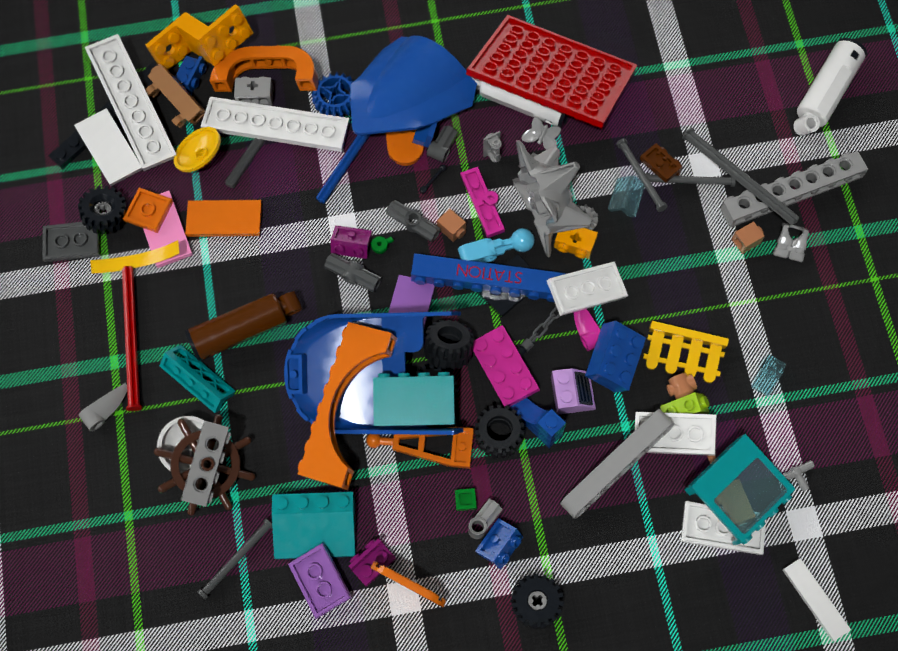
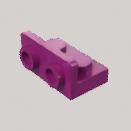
M335 225L330 239L331 253L367 259L372 230Z
M380 539L370 541L365 546L366 550L361 555L358 553L350 560L349 568L366 587L380 575V573L370 568L373 562L379 563L378 568L380 565L388 568L396 560V557Z

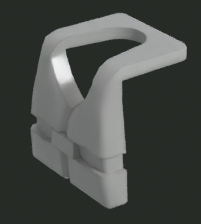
M782 223L783 228L773 255L782 258L789 257L790 260L803 262L809 230L804 227ZM788 228H795L803 233L793 240L789 235Z

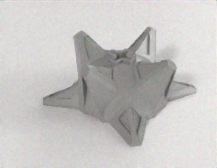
M516 140L519 158L518 166L521 170L518 172V178L512 179L513 184L525 202L526 208L532 212L535 218L534 225L539 234L545 255L550 257L553 233L590 227L592 217L584 213L573 203L570 191V182L580 169V165L577 162L559 165L560 150L554 146L532 157L526 150L525 145L520 140Z

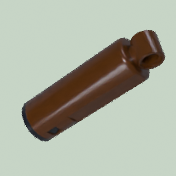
M295 291L288 292L278 299L274 293H271L185 330V334L199 362L287 323V316L294 315L303 308Z

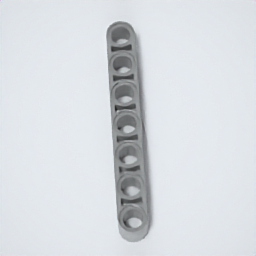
M660 409L655 411L561 501L560 505L574 519L578 518L666 435L675 423Z

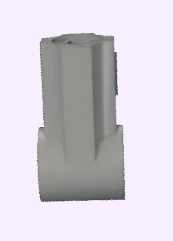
M488 499L477 515L470 520L468 533L472 538L480 539L485 535L488 528L503 510L498 503ZM479 524L483 527V530L475 532L472 526Z

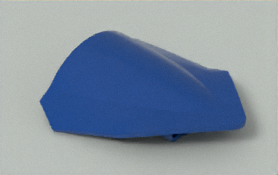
M401 36L383 48L364 72L351 84L350 98L353 132L357 135L416 130L433 125L472 107L477 83L471 76L466 75V70L460 62L438 43L423 36Z

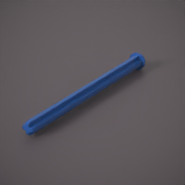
M371 134L357 135L316 196L320 203L324 204Z

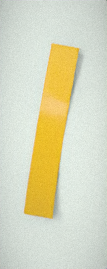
M178 240L161 248L140 254L111 259L90 260L91 274L121 271L124 266L138 268L166 260L180 253Z

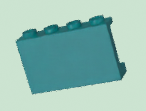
M438 372V376H430V373H418V377H410V373H398V377H390V374L387 373L378 374V377L373 378L374 426L455 425L454 376H450V372Z

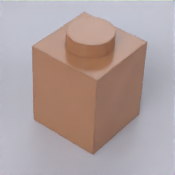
M450 208L437 220V226L441 228V232L453 242L457 238H462L466 233V222Z
M753 221L736 231L731 240L739 251L744 254L761 244L765 236L761 227L757 226Z

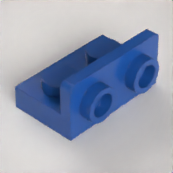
M186 56L175 76L190 94L198 87L199 79L206 72L207 65L204 58L199 56L198 59Z
M498 518L475 552L501 570L508 563L513 551L521 544L523 536L517 528Z

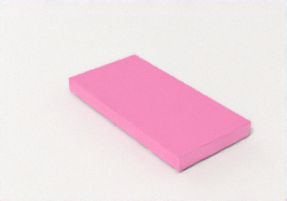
M170 191L159 194L173 200ZM173 201L158 233L143 228L150 250L161 248L178 240L180 253L155 263L157 268L193 255Z

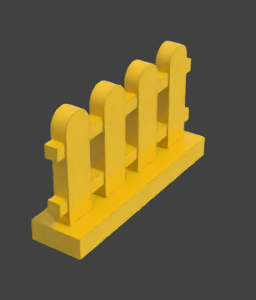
M656 321L651 322L649 332H653V334L648 335L647 340L651 341L648 354L643 356V359H646V367L653 370L657 367L658 363L665 364V371L668 374L675 373L677 367L684 368V373L687 376L692 374L694 377L696 372L704 373L703 380L706 383H712L716 376L720 377L721 372L717 371L720 357L724 358L725 352L721 351L728 346V338ZM664 335L672 337L671 340L664 338ZM683 340H687V341H691V342H690V344H687V343H683ZM662 344L670 345L667 359L660 357ZM702 345H709L710 347L708 349L702 347ZM682 348L689 350L686 363L679 362ZM701 353L708 354L705 368L698 366Z

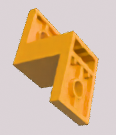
M235 4L209 26L184 12L145 44L156 63L165 66L168 70L191 51L198 56H202L204 60L215 66L249 38L253 31L240 7ZM234 26L233 32L229 34V29ZM171 44V49L166 52V47Z

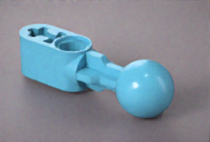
M521 228L514 231L509 239H481L460 246L458 252L461 260L488 263L495 260L497 256L503 255L507 250L529 251L533 247L535 239L531 231Z

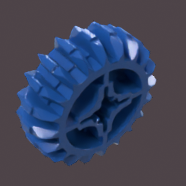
M337 72L335 76H332L331 73H329L327 78L323 76L322 81H318L317 91H312V102L315 105V109L320 111V114L340 117L346 114L349 116L351 98L350 94L348 95L343 91V88L350 93V86L354 81H352L350 76L346 78L344 73L341 76ZM322 97H326L329 103H326Z

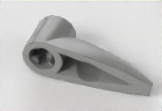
M124 383L107 393L79 413V417L90 431L100 428L105 420L118 408L126 395L127 384Z

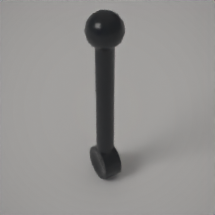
M442 164L438 172L428 183L420 187V193L425 194L427 192V188L442 171H446V165Z

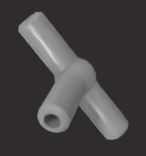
M810 460L798 467L795 466L790 471L784 473L783 476L788 481L795 478L801 490L805 491L809 489V486L802 473L814 468V462Z

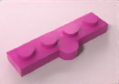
M478 167L461 172L462 181L487 238L505 232V228L495 208L498 204V195L494 191H488Z

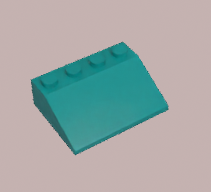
M354 493L272 494L274 559H297L322 543L325 544L331 557H354L356 555Z

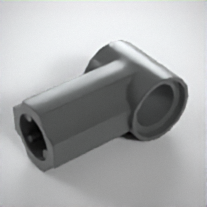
M449 125L444 126L437 139L429 145L427 156L444 163L448 158L450 147L455 141L458 132Z

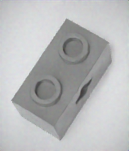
M264 76L259 78H235V101L268 106L273 105L274 86L271 78Z

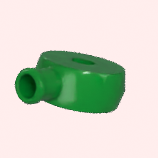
M381 236L375 237L371 242V248L375 253L383 254L387 251L388 244L394 242L392 236L387 239Z

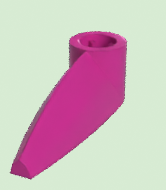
M587 309L574 312L575 325L585 349L590 351L595 348L600 329Z

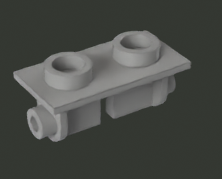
M500 131L490 133L483 139V157L489 156L492 162H499L501 160Z

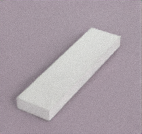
M801 558L783 569L787 578L832 642L851 630Z

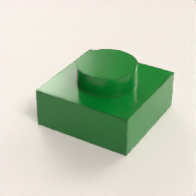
M475 488L455 490L456 511L477 510Z

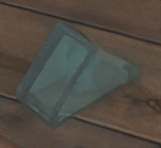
M768 355L751 388L769 397L783 374L786 363Z

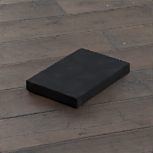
M516 255L506 264V266L532 269L519 255ZM487 290L477 292L501 318L527 297L520 294V297H511L509 293L501 292L500 295H494Z

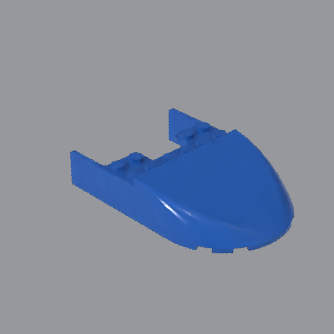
M461 311L333 314L314 320V322L304 327L297 334L291 349L287 352L284 380L289 399H292L297 408L296 411L306 422L309 421L312 424L316 420L318 414L317 407L322 402L324 386L329 381L330 368L335 363L336 350L341 345L343 339V329L347 327L348 322L392 333L397 337L391 357L378 360L362 369L344 390L336 411L335 434L455 435L462 433L463 428H429L426 425L374 426L373 378L378 377V374L384 373L390 374V377H398V373H406L405 352H418L422 349L424 345V317L461 315Z

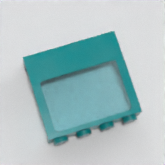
M744 434L731 443L684 490L689 496L696 493L735 537L732 541L733 545L741 543L744 545L752 539L753 536L751 534L755 530L758 531L766 524L765 520L768 517H773L779 511L778 507L781 504L787 503L792 498L791 493L795 488L753 441Z

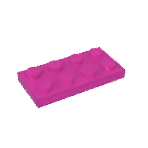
M503 325L474 340L472 350L504 407H511L540 391Z

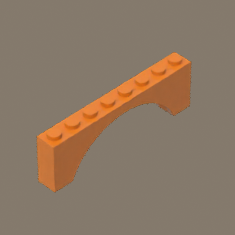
M348 322L347 327L343 329V339L341 345L336 350V360L330 368V378L324 386V396L322 402L317 407L318 414L316 420L311 425V435L305 443L303 459L298 464V475L345 490L349 489L354 470L344 460L336 440L335 418L339 401L350 381L362 369L378 360L392 356L397 337L392 333Z

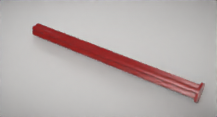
M124 266L122 269L128 393V406L126 410L139 411L142 409V406L140 405L134 273L132 266Z

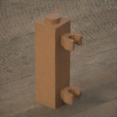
M159 64L152 68L148 77L153 84L145 89L146 93L155 98L159 91H161L180 112L172 120L179 128H182L186 121L196 125L204 117L205 109L165 66Z

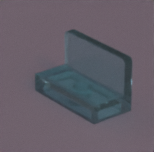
M635 175L618 178L608 210H621L629 217H636L645 188L643 183Z

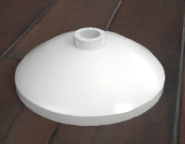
M181 416L171 420L161 430L157 440V448L173 452L176 445L185 437L177 422L179 419L186 421L192 433L201 431L204 420L194 416ZM217 441L215 443L214 450L217 449ZM190 445L182 452L183 455L194 456ZM159 457L162 464L170 471L171 459ZM179 462L180 474L190 469L191 465Z

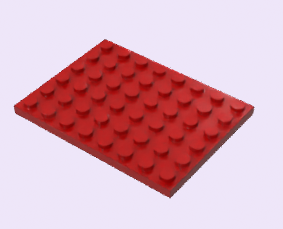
M507 15L469 65L466 75L593 126L603 128L636 71L637 64Z

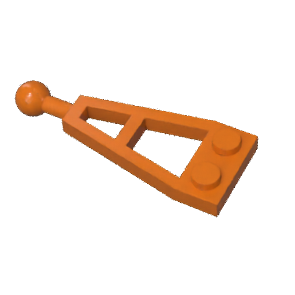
M446 427L463 428L462 433L453 435L451 459L424 452L426 437L443 435L394 434L393 438L381 437L379 434H369L366 438V443L371 448L389 445L396 452L449 467L470 469L474 428ZM419 438L418 450L399 445L400 440Z

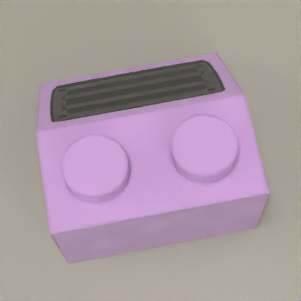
M573 368L552 371L551 382L557 415L596 410L591 379L585 376L586 371Z

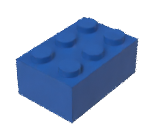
M618 321L604 323L585 376L615 393L629 391L646 338Z

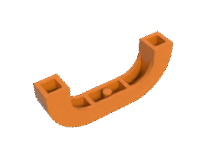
M277 45L249 46L233 50L214 66L209 81L215 92H232L235 78L246 70L286 68L297 71L295 81L300 91H317L319 80L314 63L308 53L298 47Z

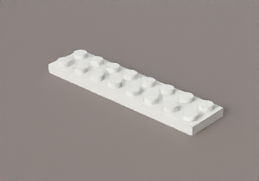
M116 34L86 46V52L143 171L174 159L176 152L119 35Z
M210 97L201 128L212 127L223 134L342 152L350 119Z

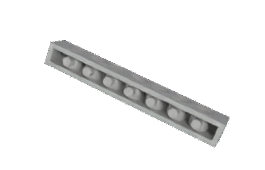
M858 151L853 153L846 152L840 158L828 159L824 164L812 165L805 171H796L789 177H780L773 183H764L761 186L784 205L789 206L863 178L868 168ZM749 190L742 192L736 197H727L720 208L730 228L773 212L764 202L757 201V197Z

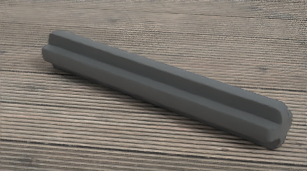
M254 138L226 179V186L230 188L235 187L266 140Z

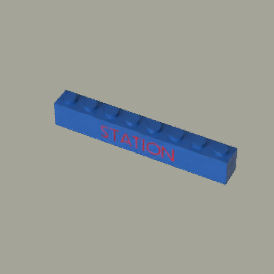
M414 253L411 281L419 285L429 283L436 287L451 286L457 290H462L463 288L471 289L474 292L487 290L494 295H500L501 292L509 293L511 297H520V294L532 300L542 298L547 299L549 302H555L547 280L564 275L565 273Z

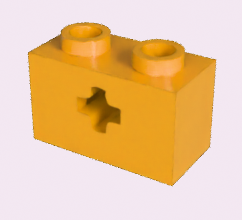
M586 228L559 232L555 239L554 248L562 253L569 252L575 254L576 257L581 259H590L598 232Z

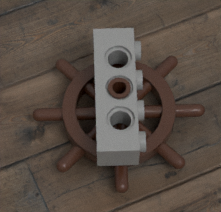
M220 414L215 416L213 423L204 421L201 431L193 433L186 421L179 419L177 423L185 437L176 445L173 452L161 448L154 449L156 456L171 459L170 471L172 479L161 484L158 487V492L164 493L177 485L183 491L181 501L189 502L187 513L190 516L195 514L197 505L206 507L207 503H211L212 498L217 496L225 509L231 510L233 506L225 492L231 488L237 477L249 481L255 479L254 473L239 470L240 459L238 450L250 444L251 438L245 437L233 444L229 440L231 435L228 432L229 427L221 425L223 417ZM217 441L218 447L216 450H214V446ZM187 445H190L194 452L193 457L182 454ZM227 456H230L231 467L221 465ZM179 462L191 465L190 469L180 474ZM219 473L228 475L222 484L218 480ZM204 481H206L207 485H206V487L202 490Z

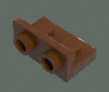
M657 143L640 156V160L665 183L674 176L681 174L683 167L681 163L671 157L664 147H660Z

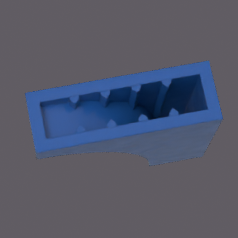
M528 398L510 407L511 411L513 409L517 411V415L522 417V423L524 422V425L548 448L563 436L566 422L552 409L546 411L535 405Z

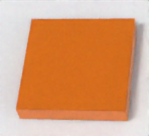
M138 188L123 220L158 233L173 204V200Z

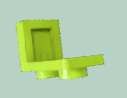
M696 392L660 406L663 413H710L707 397Z

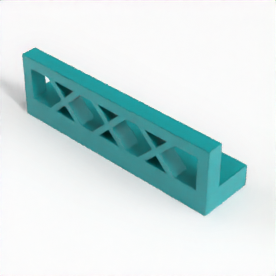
M178 345L164 353L159 366L214 413L220 411L223 402L235 394L236 391L201 361L198 362L196 357L183 346ZM179 352V353L182 354L185 358L178 357V356L176 355V353ZM189 365L196 366L198 370L192 369ZM203 376L209 377L212 381L205 380ZM217 388L223 389L226 393L222 394Z

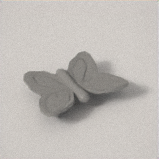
M534 117L532 128L528 129L521 139L527 143L535 142L537 139L538 144H541L543 141V147L547 150L552 146L557 147L555 138L559 135L561 128L559 126H552L548 128V125L543 126V122L538 117Z

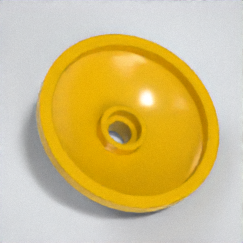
M203 127L189 134L176 150V156L174 157L176 168L181 172H194L208 165L220 148L221 136L219 132L212 127Z

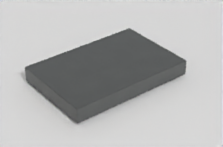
M82 222L43 226L44 262L100 256V231L97 234L93 233V229L87 230Z

